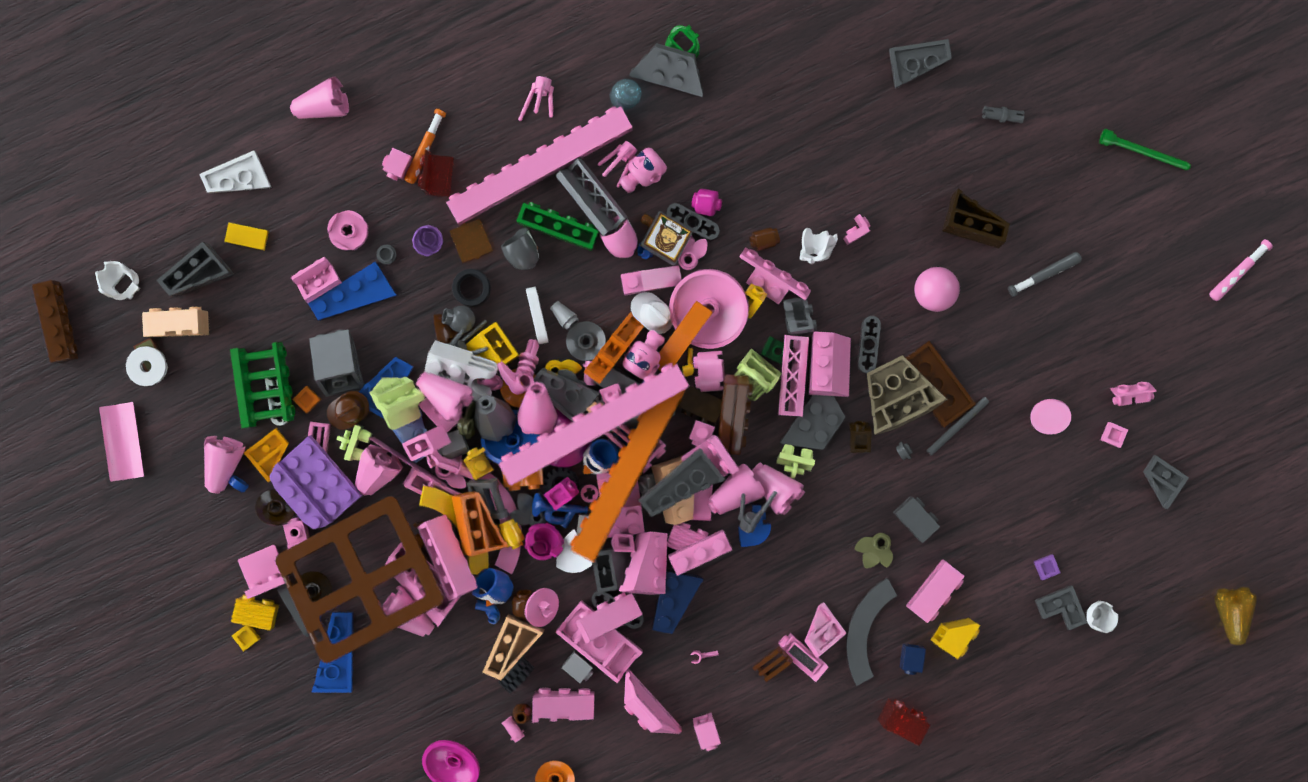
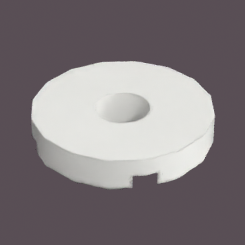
M149 346L139 347L132 351L126 362L128 376L133 382L142 386H152L161 382L168 368L164 354L157 348ZM145 361H149L152 366L148 372H145L142 368Z

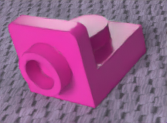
M566 477L546 492L544 496L556 511L579 493L575 482Z

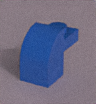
M752 504V512L757 514L762 509L761 505ZM766 512L762 515L754 532L746 533L741 530L740 525L738 526L741 547L756 546L767 539L770 534L771 524L763 523V520H766Z

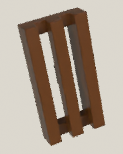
M779 646L757 662L753 669L755 671L758 670V674L760 676L763 675L765 677L764 680L767 682L793 662V659ZM777 654H781L780 657H778L772 663L767 665L765 668L762 667V665H764L770 659L775 657ZM786 659L785 662H783V663L780 664L778 667H776L774 670H772L770 673H768V671H769L770 669H772L774 666H776V665H777L778 663H780L782 660Z

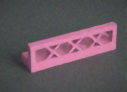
M784 336L778 415L803 417L809 337ZM790 340H794L793 352L790 349ZM792 360V367L790 371L788 368V363ZM789 380H790V392H789V390L786 388V387H787V382H788ZM789 400L788 411H785V402Z

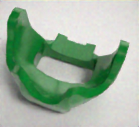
M677 25L668 35L665 46L684 51L674 40L680 32H683L693 42V46L687 52L695 54L697 58L700 54V45L697 38L700 35L695 33L690 25L687 27Z

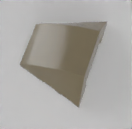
M903 355L867 373L874 435L897 429L933 411L947 400Z

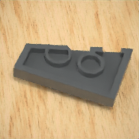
M949 39L890 48L889 54L895 89L950 61L952 57Z
M542 368L534 377V383L539 382L545 386L553 405L572 422V418L582 412L584 413L600 394L545 368Z

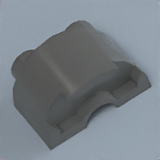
M800 297L783 300L788 334L796 335L817 331L816 321L810 317L813 315L812 304H808L807 299L804 300Z

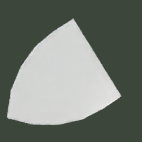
M575 529L564 538L563 550L556 560L557 568L570 573L581 572L593 565L590 561L571 551L572 546H570V543L574 536L577 535Z

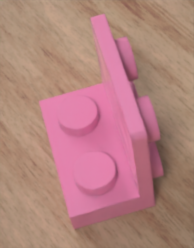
M714 435L681 457V460L684 461L700 448L723 477L729 473L733 475L739 470L718 437Z
M275 545L238 559L249 590L245 591L248 599L285 584L275 562L279 554Z

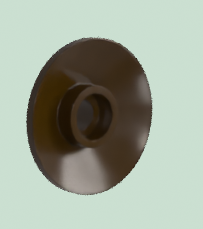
M276 489L262 493L255 504L258 518L268 525L279 526L286 524L295 515L293 509Z
M309 571L300 575L306 588L312 587L314 590L310 595L313 602L332 593L331 583L324 574Z

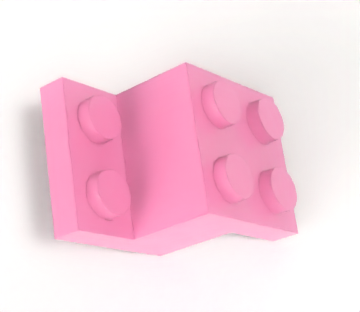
M597 474L599 489L604 481L608 482L610 474ZM638 481L607 538H611L613 534L635 535L645 533L641 503L638 501L640 498Z

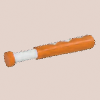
M435 109V116L429 130L426 131L406 172L404 179L410 184L416 182L435 139V133L441 119L446 116V113L440 109Z

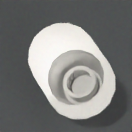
M649 292L639 293L633 298L631 302L632 315L649 331L653 330L658 334L665 333L671 328L673 324L670 319V309L660 298Z

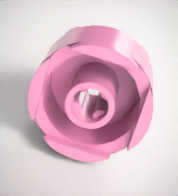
M722 351L698 352L697 356L693 357L694 369H698L695 385L696 389L700 388L701 392L723 390L721 382H724L725 377L724 361L719 359V355H723Z

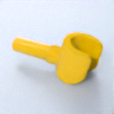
M688 348V365L682 366L684 377L691 376L694 373L692 348Z

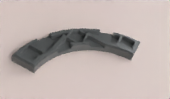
M888 578L876 584L867 593L860 604H858L849 624L846 640L847 659L850 673L856 686L874 677L867 657V638L871 624L878 612L885 604L897 596Z

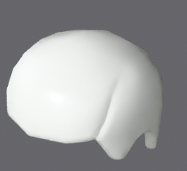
M1104 601L1093 603L1086 613L1089 626L1103 633H1109L1115 629L1118 624L1119 615L1114 612L1111 604Z

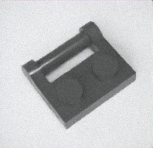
M497 478L489 480L478 479L476 481L471 479L466 483L469 492H479L492 519H504L509 516L498 489L499 482ZM489 488H490V490H491V493H492V496H493V499H494V503H495V506H496V509H497V510H495V507H494V504H493V501H492V498H491V494H490Z

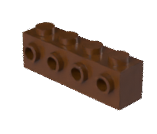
M54 280L32 284L50 363H62L78 359L77 346L74 342L73 329L69 322L68 308L65 304L62 285L59 281Z

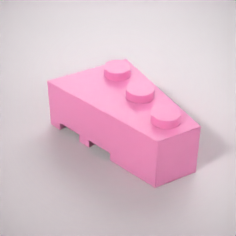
M539 688V691H535L533 696L532 723L539 722V718H550L551 722L557 721V719H568L569 721L594 719L595 692H590L588 688H580L578 691H571L570 688H559V691H551L550 688Z

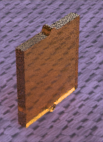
M480 219L467 224L463 223V226L450 230L462 263L474 258L479 259L480 256L493 251Z

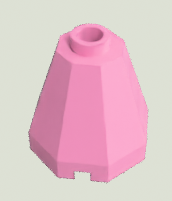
M370 444L361 454L355 486L362 495L371 496L395 478L403 468L399 459L395 455L388 456V451L382 447Z

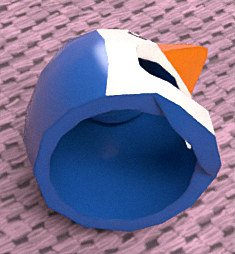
M603 439L592 442L583 453V473L593 475L608 473L614 463L617 464L619 460L618 450L615 445Z
M488 568L478 574L475 579L477 589L472 591V595L486 600L487 607L506 603L513 593L514 586L511 578L506 573ZM479 590H484L485 594H480Z

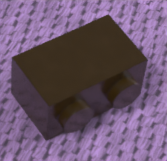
M689 385L679 407L682 408L681 413L690 417L693 414L700 416L699 421L710 425L711 422L716 423L719 417L722 400Z

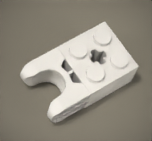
M435 340L428 353L424 372L428 374L433 373L472 388L473 401L477 402L481 397L485 395L491 396L492 394L490 387L477 383V378H493L497 373L498 366L494 361L473 355L471 351Z

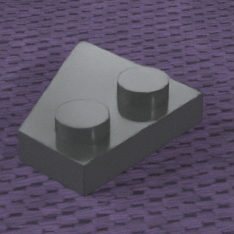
M1156 455L1152 457L1143 471L1165 509H1169L1189 477Z

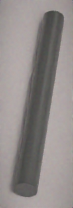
M983 397L927 449V452L931 456L936 453L989 403V400Z

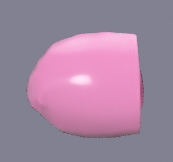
M617 215L612 219L616 223L620 217ZM628 219L625 220L623 227L617 232L606 236L600 233L604 245L612 255L619 258L633 256L638 245V239Z

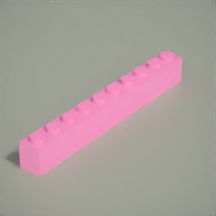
M614 106L605 112L606 115L590 119L588 125L575 127L568 136L564 137V135L557 137L553 140L554 143L548 147L543 145L536 149L537 153L531 156L527 154L519 158L517 164L504 166L501 169L502 172L497 175L492 173L484 178V182L468 186L466 192L462 194L458 192L450 196V200L446 203L457 223L462 225L571 165L576 158L581 157L582 159L633 131L632 125L622 107L616 108Z
M670 363L661 368L662 373L656 376L654 373L643 378L644 383L638 386L636 383L625 388L626 393L612 395L607 398L608 403L594 405L590 408V413L584 415L582 412L572 418V423L566 425L564 422L554 428V433L548 435L546 432L537 437L538 441L531 445L528 442L519 447L520 451L513 455L510 452L501 457L503 461L499 463V466L509 484L512 485L689 387L678 365L673 366Z

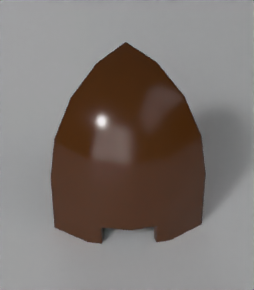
M434 314L437 341L446 344L450 343L458 332L452 330L449 325L442 323V314Z

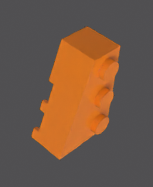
M466 492L452 496L463 555L475 556L509 547L499 533L498 526L494 524L479 492Z

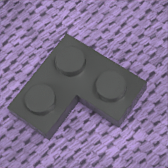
M1071 585L1035 600L1042 619L1061 613L1068 630L1088 623L1074 587Z

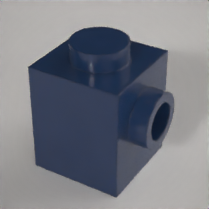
M903 643L900 668L910 675H916L917 672L923 673L926 649L920 645Z

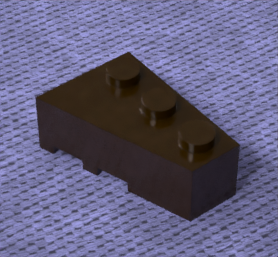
M957 189L951 197L942 232L1000 248L1006 242L1010 223L991 210H986L978 204L979 202L970 199L963 194V191Z

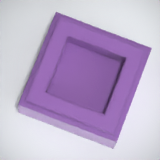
M1053 554L1034 561L1041 580L1061 573Z

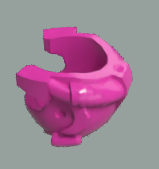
M538 523L529 528V532L525 536L524 547L534 559L544 561L552 558V556L555 558L559 556L563 550L564 539L555 526L548 523Z

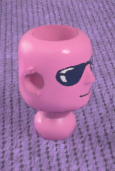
M645 148L628 163L627 166L630 173L622 176L619 179V183L627 193H632L639 183L647 187L658 182L666 172L667 166L652 148Z
M653 330L649 331L645 342L636 341L632 347L629 346V350L624 354L623 367L640 379L652 373L655 374L660 366L658 363L661 357L660 353L656 350L664 343L665 338Z

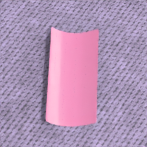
M133 402L99 407L110 481L144 477Z

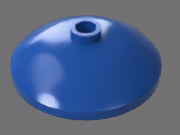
M513 410L516 417L519 410ZM516 421L511 435L503 436L502 440L498 442L482 439L481 437V445L485 449L486 456L491 461L499 464L503 461L501 457L510 452L513 455L520 451L519 447L528 442L531 445L538 441L537 437L540 434L523 433L518 421Z

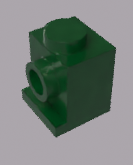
M769 336L760 355L782 365L784 343ZM775 348L781 349L780 355L774 353Z

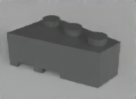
M202 242L156 281L169 296L179 297L232 276L234 273L210 244Z

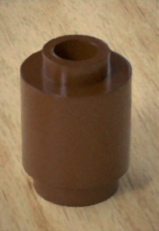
M771 227L754 231L752 236L749 237L751 247L755 248L756 251L775 247L776 244L780 243L778 230Z

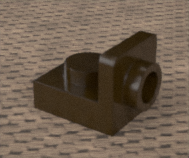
M864 421L849 423L851 453L871 452L872 430L869 423Z

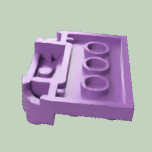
M312 435L305 438L282 461L276 463L270 474V480L276 491L298 517L313 529L321 528L334 522L363 496Z

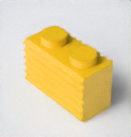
M246 595L236 599L232 623L269 631L274 629L279 605L274 604L273 600L262 599V601L254 600L255 597L248 599Z

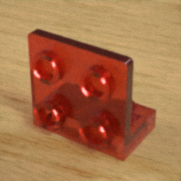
M425 150V155H421L423 175H419L418 186L421 187V190L426 195L450 197L454 157L433 155L430 150Z

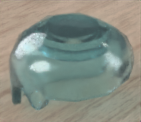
M628 78L615 83L610 93L611 103L616 108L621 106L623 111L635 107L642 96L641 88L637 82Z

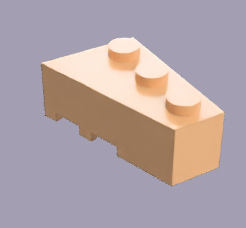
M508 614L483 673L502 680L544 633L545 629L535 627L529 622L522 621Z

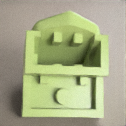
M751 348L737 366V371L734 375L749 377V384H753L752 396H748V398L756 401L764 392L768 393L775 386L782 373Z
M406 376L402 378H382L373 390L369 392L376 407L381 410L388 427L392 430L407 425L421 417L418 405L419 402L425 400L424 394L416 389L413 381Z

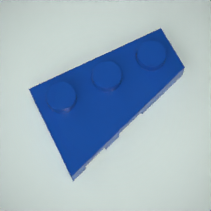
M395 357L370 382L364 385L359 392L367 398L369 411L384 418L369 392L373 390L382 378H402L405 376L408 378L414 366Z

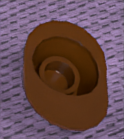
M349 391L329 404L327 418L333 427L346 430L367 416L369 402L362 393Z

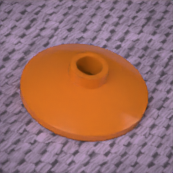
M557 760L544 763L538 769L535 777V782H554L552 780L553 776L559 777L557 782H575L572 769L566 763Z

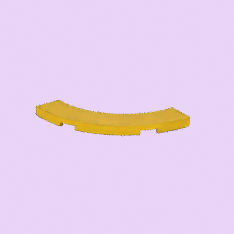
M423 485L420 505L434 509L443 515L446 514L447 518L458 529L452 496L439 489ZM488 552L467 556L471 574L478 575L484 569H488Z

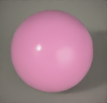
M932 267L919 275L915 283L914 292L917 301L922 307L930 311L940 312L954 305L959 296L960 286L958 279L950 270L942 267Z

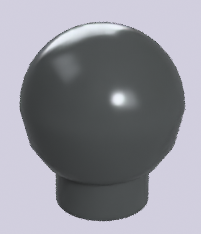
M456 306L453 309L445 308L442 314V323L449 325L452 330L458 333L462 329L468 332L475 324V315L467 306Z

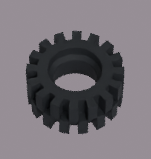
M555 468L547 474L544 480L545 493L554 487L555 480L560 477H569L570 480L575 482L577 489L579 490L580 488L579 478L570 468Z
M522 657L498 683L510 694L530 675L535 667L526 658Z

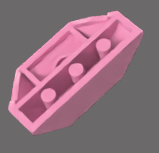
M628 669L626 671L624 703L626 704L624 708L627 712L638 717L639 720L637 722L644 730L648 729L652 733L680 734L682 727L632 671Z

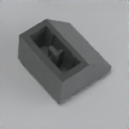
M613 547L601 549L593 563L598 593L620 589L626 578L625 570L629 568L632 559L630 557L631 552H614Z

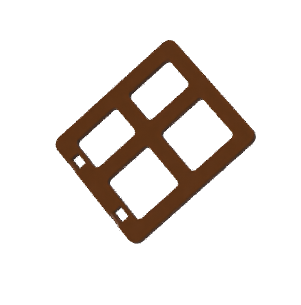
M391 496L277 555L275 560L304 626L313 641L316 652L324 663H331L438 607L444 601V595L398 500ZM387 514L405 549V555L367 574L349 539V534ZM334 542L352 578V582L328 596L313 602L296 567V562ZM413 568L423 586L425 596L387 616L376 596L375 587ZM292 573H294L298 582L293 586L288 577ZM359 596L372 621L371 625L333 644L321 621V616ZM318 629H320L324 638L320 642H318L314 633Z

